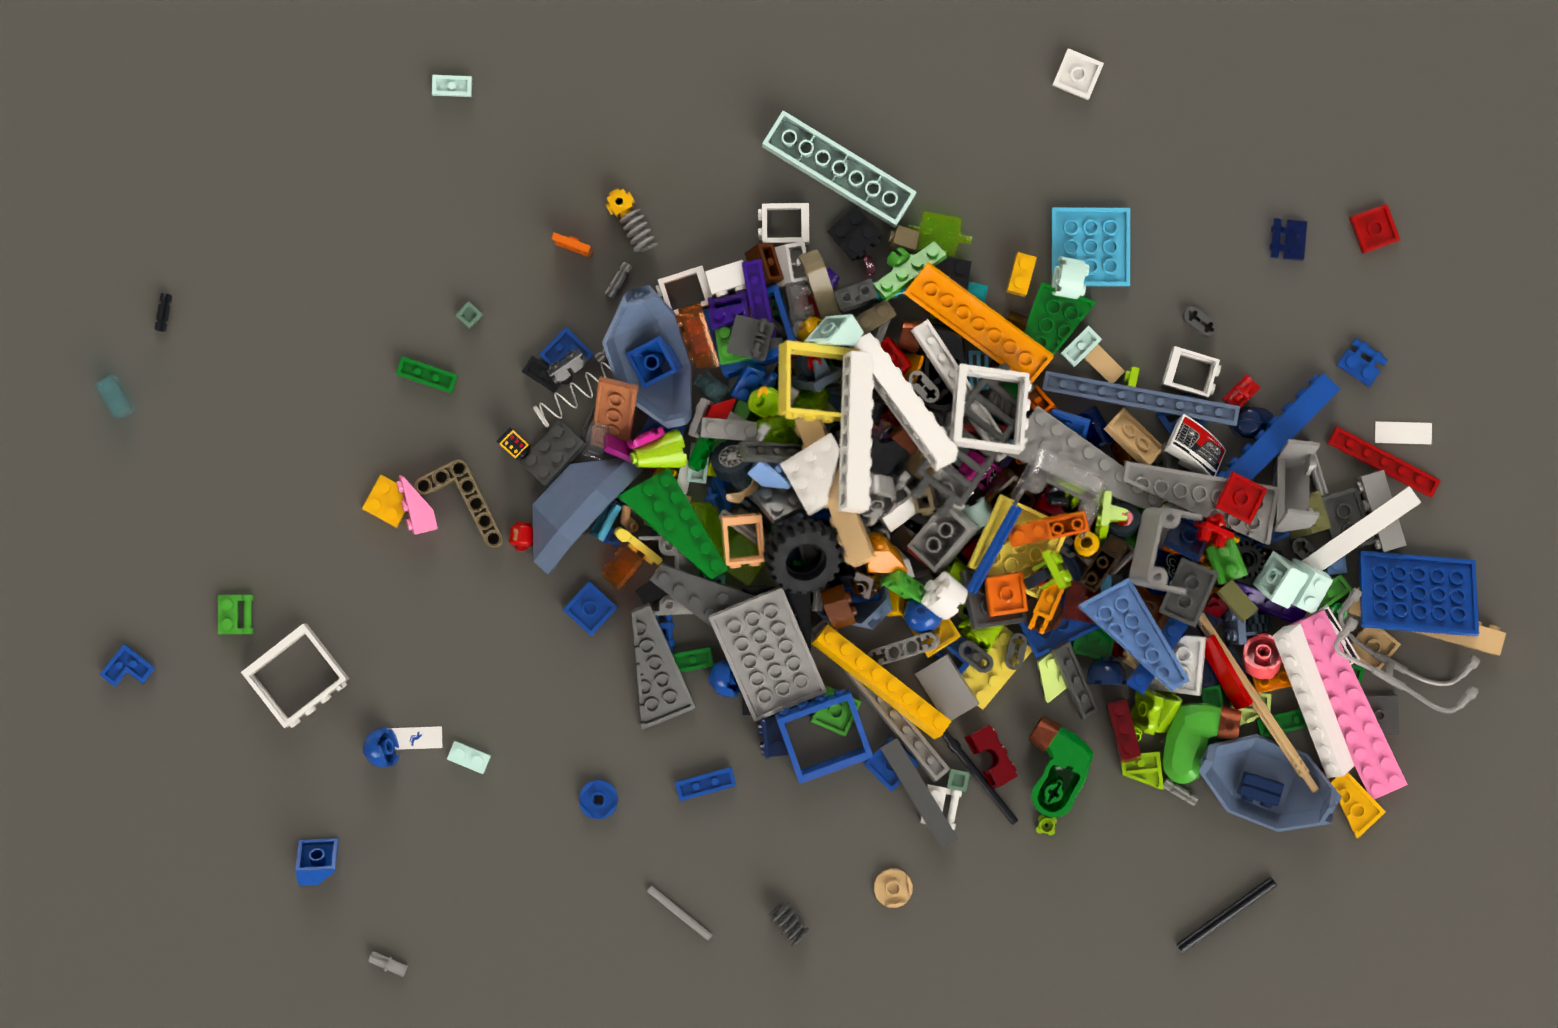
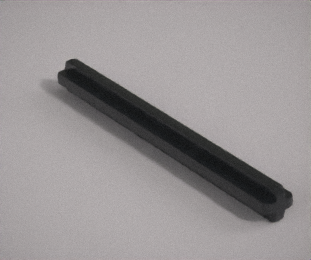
M1269 877L1178 942L1177 946L1180 951L1185 953L1277 887L1276 882Z

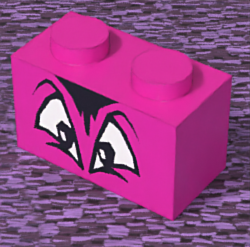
M971 450L967 453L979 465H982L986 460L985 457ZM962 462L958 469L969 481L977 473L964 462ZM992 463L977 485V488L986 491L992 478L1002 469Z

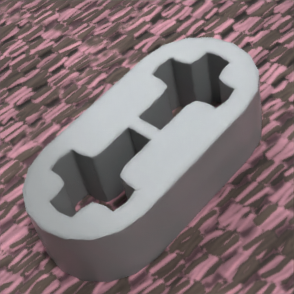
M913 371L909 374L908 382L911 383L913 389L924 401L933 403L938 400L940 395L938 388L923 372ZM914 374L922 376L920 379L924 384L922 387L918 383H912L914 380L912 376ZM925 387L929 390H935L934 399L931 397L926 398L927 392L924 390Z

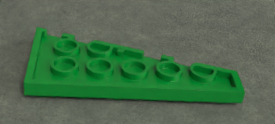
M1041 282L1024 333L1055 355L1097 302L1079 296L1078 299H1071L1052 295L1055 288H1052V285ZM1004 382L1002 388L1016 397L1018 394V383Z
M669 468L618 495V499L627 504L635 514H638L663 539L672 544L681 555L690 560L708 579L712 580L729 570Z

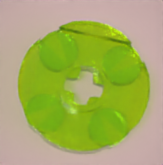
M825 388L820 392L806 390L799 393L792 408L819 411L826 406L825 401H830L831 398L828 390Z

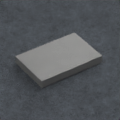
M949 654L915 673L937 710L951 721L979 704V701Z

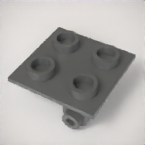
M736 314L726 353L765 362L775 324L768 322L769 320L764 318L758 320Z

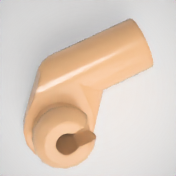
M622 505L621 525L630 533L636 532L639 529V525L630 516L631 508L627 505Z

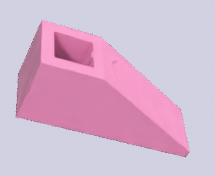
M399 475L400 481H397L399 493H403L404 500H401L403 511L408 513L409 519H406L408 530H412V533L416 535L438 529L433 509L402 475Z

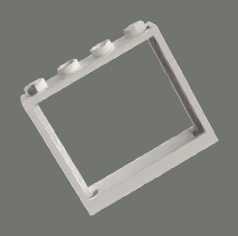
M959 364L955 369L950 441H953L959 447L1019 455L1025 449V444L1027 443L1025 430H1027L1029 424L1026 413L1030 408V399H1028V392H1030L1032 386L1030 384L1031 380H1029L1030 373ZM967 376L1018 383L1013 445L962 438Z
M307 623L299 626L241 672L284 728L296 726L301 722L299 719L304 714L306 716L310 715L316 710L315 706L319 702L324 704L332 697L330 694L333 691L337 690L339 692L347 686L346 681L349 680V677ZM306 634L339 676V679L288 718L254 674Z

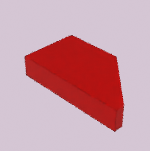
M731 398L710 405L705 417L727 419L736 399Z

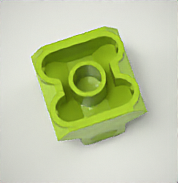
M1149 687L1143 695L1136 691V703L1130 711L1133 725L1144 733L1154 735L1155 732L1167 733L1182 703V699L1173 692L1159 690L1154 692Z

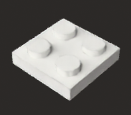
M1068 48L1052 86L1089 100L1104 63Z

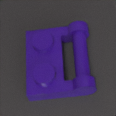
M746 289L740 290V293L714 298V296L708 297L712 330L733 326L736 314L750 318ZM740 300H741V302H742V303H739V304L730 305V306L721 307V308H717V307H716V306H718V305L727 304V303H731V302H736V301H740Z

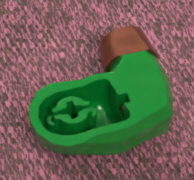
M1042 716L1033 728L1028 740L1042 752L1046 751L1049 759L1046 762L1042 776L1032 788L1031 799L1034 807L1041 814L1048 817H1062L1071 810L1076 797L1085 785L1094 754L1089 745L1073 731Z

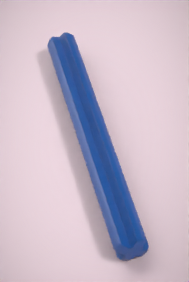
M1015 504L1011 505L966 587L970 593L977 594L1022 512L1021 507Z

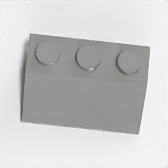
M952 506L945 518L942 517L940 519L933 515L907 546L934 573L943 572L980 527L966 514Z

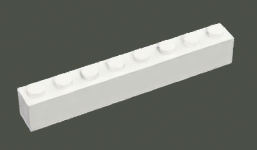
M871 333L860 337L859 342L849 348L873 354L875 362L872 376L874 388L934 470L937 471L956 461L958 453L956 444L950 441L945 429L936 422L934 414L927 410L922 398L915 394L911 383L904 379L901 370L892 363L890 355L881 348L879 340L874 338Z
M851 350L843 355L838 511L862 513L869 510L871 498L869 497V488L871 486L870 468L872 465L870 449L873 443L871 438V429L873 427L871 411L874 405L872 399L874 380L872 376L875 367L872 353Z
M1301 624L1283 626L1273 635L1326 777L1344 776L1354 767V763Z

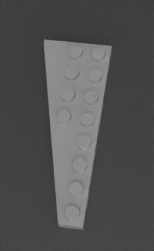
M1039 406L1035 407L1028 418L1029 424L1027 430H1025V437L1027 438L1025 449L1019 455L1004 453L1006 456L1031 464L1079 485L1089 487L1099 493L1112 491L1113 498L1132 504L1142 510L1150 507L1159 508L1164 501L1162 498L1123 482L1124 467Z
M1125 461L1122 476L1123 482L1193 513L1202 514L1204 518L1220 513L1224 516L1225 527L1263 544L1270 545L1280 487L1259 484L1268 490L1251 525L1214 507L1228 478Z

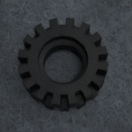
M1251 542L1237 544L1240 555L1247 553L1252 559L1251 566L1246 568L1248 575L1243 576V579L1259 574L1260 570L1264 568L1262 564H1265V560H1262L1265 555L1264 553L1260 554L1262 549H1257V544H1251Z

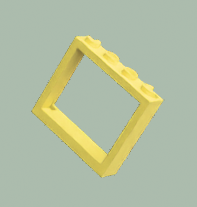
M785 341L780 344L778 415L786 416V419L801 417L804 418V421L820 419L823 423L839 421L841 424V413L790 408L791 354L843 360L844 354L851 350L859 352V349L795 341Z

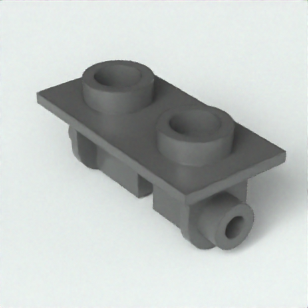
M579 348L577 350L574 349L569 351L560 362H553L547 372L555 384L561 383L571 376L567 369L571 367L575 373L586 366L585 363L588 361Z

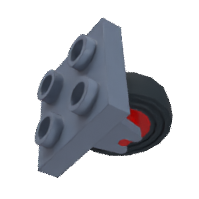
M797 355L796 364L801 375L790 381L793 388L820 392L826 385L839 381V378L842 377L843 368L829 366L830 359Z

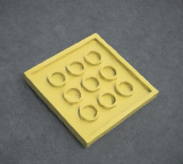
M999 494L967 567L973 570L977 569L1012 504L1022 508V512L1014 526L1048 516ZM1008 535L987 576L1022 571L1024 572V579L1032 575L1033 571L1031 568L1045 561L1041 553L1047 550L1060 551L1066 536L1011 547ZM1025 586L1026 594L1037 599L1039 598L1042 591L1041 587L1036 586L1027 589Z

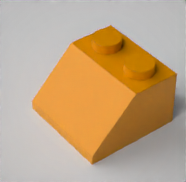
M878 532L867 533L877 559L865 563L868 573H893L898 570L907 573V568L898 549L883 534Z

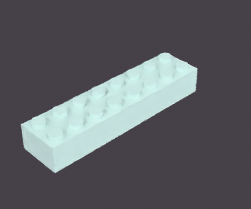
M785 111L781 112L762 143V147L894 228H896L916 196L917 192Z

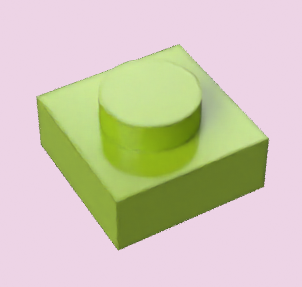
M1132 366L1129 368V371L1126 370L1123 380L1126 382V386L1136 387L1140 368Z

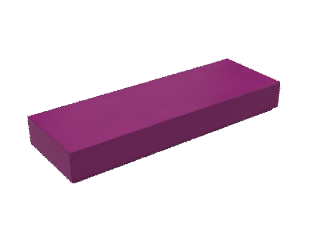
M607 433L603 437L604 452L632 463L630 453L633 452V449H629L627 441ZM642 467V468L647 469V470L652 471V472H655V471L658 469V468H645V467Z

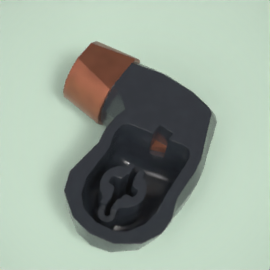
M903 319L898 347L914 353L919 351L924 355V374L938 388L940 393L937 401L933 403L924 402L935 410L951 409L953 403L952 393L911 332L912 329L923 321ZM932 324L958 365L966 364L964 338L949 327ZM925 387L924 390L927 392L926 398L931 397L934 399L935 390H929Z
M839 421L829 423L826 429L828 434H833L840 447L841 424ZM901 424L888 435L889 438L881 441L878 437L871 434L873 443L870 449V457L872 459L870 472L890 476L894 479L918 451L919 448Z

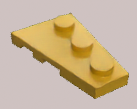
M1348 772L1344 776L1334 777L1330 781L1342 796L1339 802L1355 838L1358 839L1386 811Z

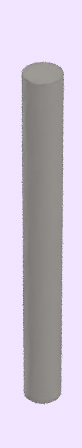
M652 885L647 890L651 896L707 941L712 937L708 930Z

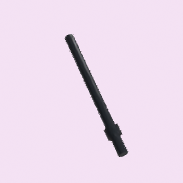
M945 730L942 737L947 742V747L952 753L955 752L1012 825L1018 821L1017 817L997 792L991 788L989 782L961 749V744L958 740H954L950 733Z

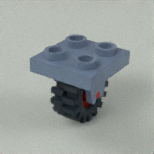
M1230 608L1223 613V619L1226 621L1224 638L1227 644H1247V636L1257 635L1259 631H1271L1270 615H1257L1256 611L1242 623Z

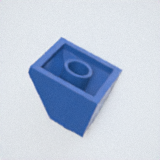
M661 336L625 353L643 388L683 368L675 351Z
M338 838L299 840L295 867L299 886L319 885L335 872Z

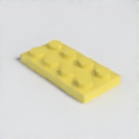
M1005 626L1002 627L992 648L986 652L993 659L992 669L989 672L981 673L969 665L962 673L963 678L979 701L977 706L982 710L1016 671L1009 669L1005 665L1009 639L1014 634ZM1020 638L1013 639V643L1016 644L1015 650L1018 651L1019 645L1024 643ZM1028 645L1026 648L1024 660L1032 652L1031 648ZM1014 652L1013 658L1008 660V662H1011L1012 667L1015 664H1019V660L1016 659V652ZM981 659L979 662L980 666H986L987 661Z

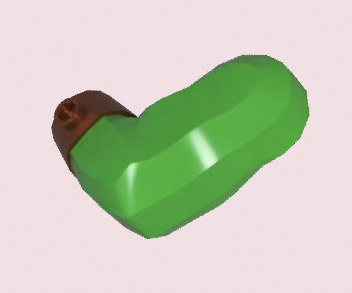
M1192 702L1181 704L1165 736L1164 751L1161 759L1164 774L1179 784L1190 783L1201 776L1199 772L1201 757L1208 747L1209 738L1218 736V739H1238L1242 711L1226 706L1219 707L1209 703Z

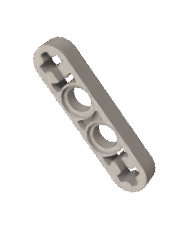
M926 632L873 649L868 653V656L873 659L876 655L885 654L886 657L878 659L877 662L880 666L934 650L939 646L940 638L934 632ZM929 637L934 638V642L931 643L932 646L930 644L922 645L921 643L927 641ZM911 641H914L917 645L915 652L908 650V644ZM892 647H896L899 650V655L896 658L890 655Z

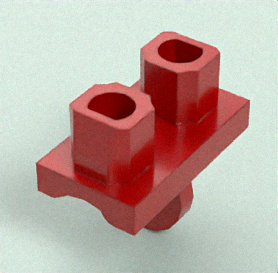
M1246 374L1222 400L1226 404L1240 406L1241 408L1261 387Z
M1220 513L1208 516L1207 521L1203 523L1195 521L1194 527L1198 528L1196 539L1209 542L1212 534L1214 537L1211 545L1217 548H1224L1227 539H1233L1234 533L1223 529L1226 526V522H1224V516Z

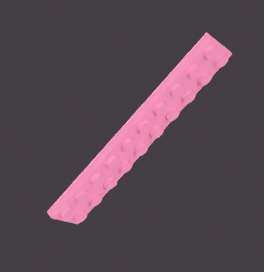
M1322 609L1315 614L1290 624H1301L1354 766L1367 793L1375 800L1408 785L1350 662L1341 657L1334 649L1337 635L1325 610ZM1340 643V644H1339V648L1344 652V650H1343V648H1342V646H1341V643Z

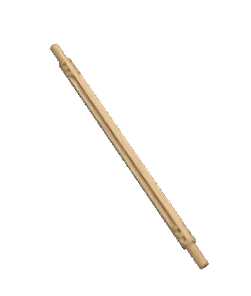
M1202 612L1197 625L1206 637L1213 634L1216 636L1252 699V707L1299 777L1304 779L1312 793L1317 791L1319 788L1308 773L1309 769L1204 612Z

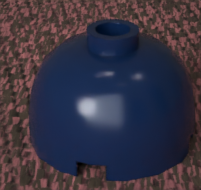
M1101 657V661L1092 663L1088 669L1087 684L1127 685L1126 670L1120 662L1113 661V657Z

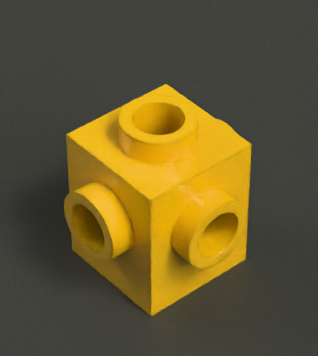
M618 188L609 193V197H607L608 203L605 205L610 214L614 213L616 218H622L634 210L632 203L635 201L630 192L626 193L624 189L619 190ZM622 199L623 204L617 205L616 201Z

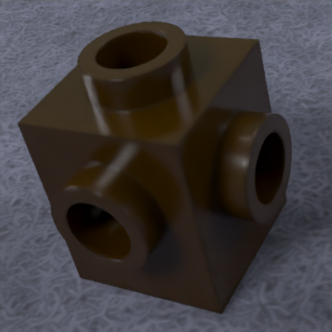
M864 565L856 571L852 579V593L857 594L863 599H871L881 590L882 584L880 581L882 573H868Z

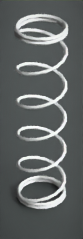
M601 362V369H602V372H603L604 377H606L605 372H604V369H603V366H602V363H603L605 366H607L610 370H611V368H610V366H608L606 363ZM589 372L585 373V377L591 392V397L587 395L582 389H580L575 383L570 382V388L576 403V407L570 404L559 393L555 392L554 395L561 417L557 416L553 411H551L545 404L541 402L539 403L540 410L537 406L533 407V409L535 410L536 414L538 415L542 423L545 425V427L548 428L549 423L545 419L541 404L547 410H549L554 416L561 419L562 411L556 394L559 395L571 407L577 408L578 404L572 388V384L575 387H577L584 395H586L589 398H593V392L587 374L590 375L595 381L598 382V380Z

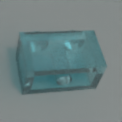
M110 375L94 384L114 419L120 420L136 411L117 376Z

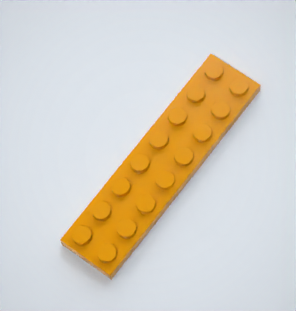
M929 262L926 263L904 292L906 296L997 363L1002 365L1005 362L1011 367L1009 371L1030 373L1029 380H1031V384L1054 358V354Z

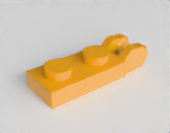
M1054 584L1041 591L1032 612L1034 614L1028 625L1029 629L1032 630L1036 624L1037 617L1041 616L1045 619L1040 626L1039 633L1044 634L1065 589H1059L1057 584Z

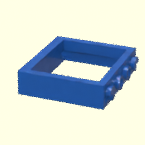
M767 285L768 297L775 296L788 340L797 342L778 285ZM740 300V301H736V302H731V303H727V304L718 305V306H716V307H717V308H721V307H726V306H730V305L739 304V303H742V302H741V300ZM708 307V309L703 311L719 360L715 330L711 328ZM779 347L767 352L765 362L751 359L729 365L720 364L722 373L726 379L739 376L747 362L760 367L779 362Z
M849 688L837 689L831 695H820L814 701H803L798 703L797 707L792 709L784 708L783 711L775 714L799 784L873 758ZM848 701L863 747L800 769L784 723Z

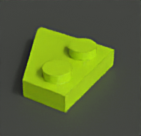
M1160 751L1141 753L1139 760L1121 764L1123 776L1161 790L1164 789Z

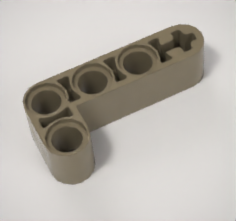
M818 249L799 255L820 319L823 320L825 316L841 315L825 264Z

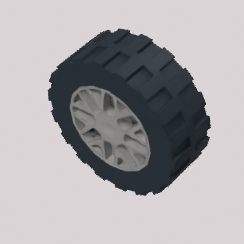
M726 440L720 443L718 447L716 446L711 454L713 469L716 476L722 481L736 483L749 477L747 473L755 462L743 461L738 448L740 440Z

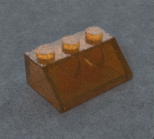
M701 302L679 308V315L676 318L679 327L683 326L685 333L682 334L685 345L689 344L691 351L688 352L691 363L695 362L697 368L720 367Z

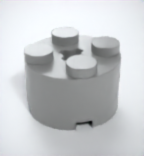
M870 472L871 486L869 488V497L871 498L869 510L860 514L870 518L871 513L878 507L883 511V514L889 515L896 508L893 478Z

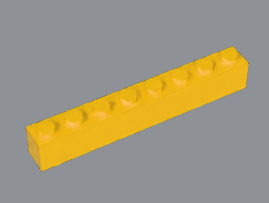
M828 624L820 630L811 644L934 740L941 737L952 722Z

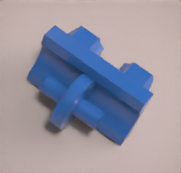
M717 476L709 480L711 487L706 489L709 496L705 497L704 501L710 500L712 506H718L720 512L723 509L726 511L732 509L731 507L737 503L727 501L725 491L726 488L732 486V482L722 481Z

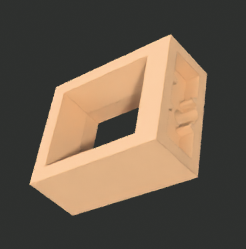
M758 512L720 516L725 565L730 566V568H740L741 564L749 563V566H760L761 562H765L763 555L765 550L762 514ZM755 523L758 555L730 558L727 526Z

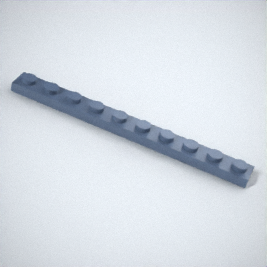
M1049 371L1045 372L1042 391L1176 416L1185 414L1193 419L1237 426L1240 406Z

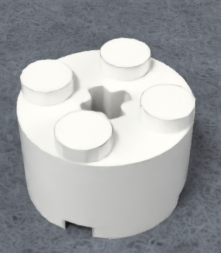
M942 572L933 581L929 580L925 584L924 589L926 591L921 603L935 615L946 620L959 611L957 607L960 603L964 604L968 591L947 572Z

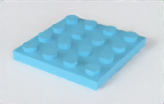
M1052 207L1051 285L1054 268L1059 266L1061 262L1057 260L1062 256L1083 260L1085 264L1089 265V273L1084 279L1086 286L1129 287L1130 208Z

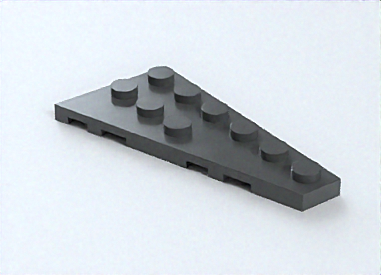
M663 563L660 564L649 578L651 582L711 627L709 615L755 597L742 590L704 579L701 576L684 572Z
M650 603L632 610L642 730L696 708Z

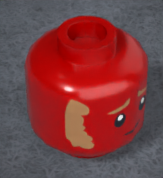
M516 522L515 525L510 527L509 544L515 547L516 551H526L527 548L533 546V527H531L530 523Z

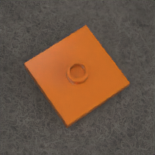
M553 233L551 239L555 245L589 258L592 256V247L580 242V239L573 236L568 238L558 233Z
M1020 571L985 577L984 583L989 617L1028 611L1026 589L1023 581L1024 572Z

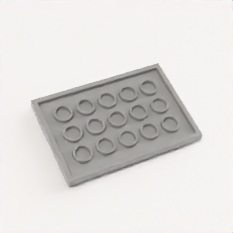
M774 588L709 615V620L754 722L783 711L784 708H790L800 702L827 692L782 588Z

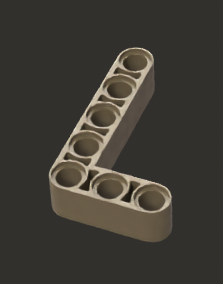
M454 460L416 480L415 490L422 495H429L456 482L485 543L489 547L494 548L500 547L503 544V534L467 462ZM459 463L464 465V471L461 474L455 472V466ZM440 472H445L447 475V479L443 483H440L437 479ZM422 481L429 483L427 491H421L420 484ZM466 481L473 483V488L469 492H466L463 488ZM476 498H479L482 502L479 509H474L472 506V502ZM483 516L490 518V524L487 527L481 525V518ZM496 533L499 536V541L493 545L490 543L489 537L491 534Z

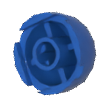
M913 598L907 601L904 608V619L913 631L926 633L940 626L942 618L935 615L926 606Z
M721 659L716 662L712 667L711 673L708 675L709 684L721 696L738 697L737 693H741V690L727 659Z
M388 727L372 731L364 741L363 754L376 767L394 766L399 759V755H396L395 747L399 748L397 737L393 730H387Z

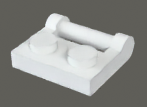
M927 784V788L942 812L946 794L952 795L947 821L952 829L955 830L956 824L954 821L962 791ZM921 816L920 823L926 824Z

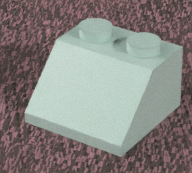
M852 314L825 316L804 343L837 347L854 346L859 342V338L864 332Z
M1273 551L1266 561L1263 570L1260 571L1254 580L1253 585L1268 599L1288 609L1302 586L1306 583L1309 575L1299 566Z
M1293 558L1291 562L1304 570L1309 577L1292 604L1315 614L1333 580L1328 573Z

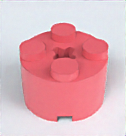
M1257 634V636L1249 638L1247 644L1244 645L1242 656L1243 669L1254 678L1272 679L1281 668L1282 659L1272 635Z

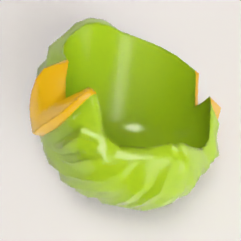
M765 386L755 389L748 399L747 405L749 410L763 418L777 415L778 391L772 387Z

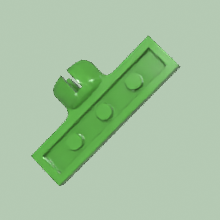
M935 241L914 255L909 254L905 248H896L895 250L898 252V255L892 251L887 257V265L892 271L873 284L875 291L885 301L889 300L910 285L927 262L936 266L947 258V254Z

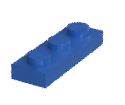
M732 766L675 782L679 801L737 786Z

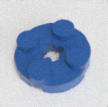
M599 779L587 783L582 788L579 804L582 812L589 818L604 819L616 810L619 798L612 784ZM594 795H597V796L602 795V796H603L602 801H603L604 803H603V804H600V803L595 804V803H594V801H595Z

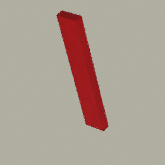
M1335 426L1326 443L1378 471L1384 470L1385 475L1408 487L1410 486V488L1429 498L1433 497L1441 481L1338 426Z

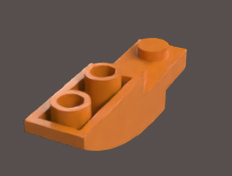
M1085 511L1035 519L1027 521V523L1015 525L1009 534L1011 547H1017L1090 530Z

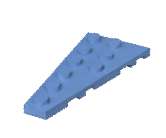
M1130 578L1077 606L1170 691H1174L1190 681Z

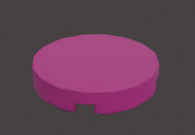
M659 426L658 429L653 428L637 435L634 441L629 439L627 445L629 449H633L663 436L665 434L664 429Z

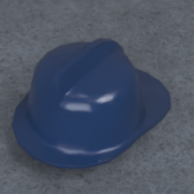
M1241 407L1237 426L1229 425V428L1238 437L1254 438L1261 429L1265 431L1269 427L1267 423L1274 416L1264 408Z

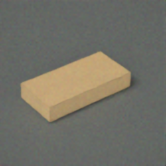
M1098 344L1084 357L1106 382L1114 383L1125 372Z

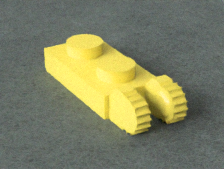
M623 527L615 528L614 535L622 542H629L628 547L634 552H642L644 554L643 559L651 565L656 563L659 566L663 561L658 554Z

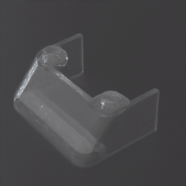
M1040 448L1036 450L1010 495L1012 505H1017L1025 489L1032 493H1038L1049 483L1081 499L1078 512L1085 511L1090 528L1098 514L1106 488L1104 478L1049 449ZM1087 532L1078 533L1079 538L1083 539Z

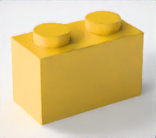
M1020 252L1016 254L1006 293L1021 297L1027 295L1037 257Z

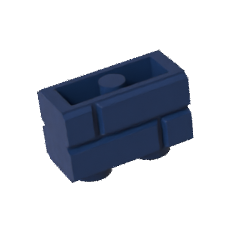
M1244 771L1237 793L1242 796V800L1252 803L1254 799L1260 801L1261 806L1271 809L1272 805L1278 806L1284 784Z

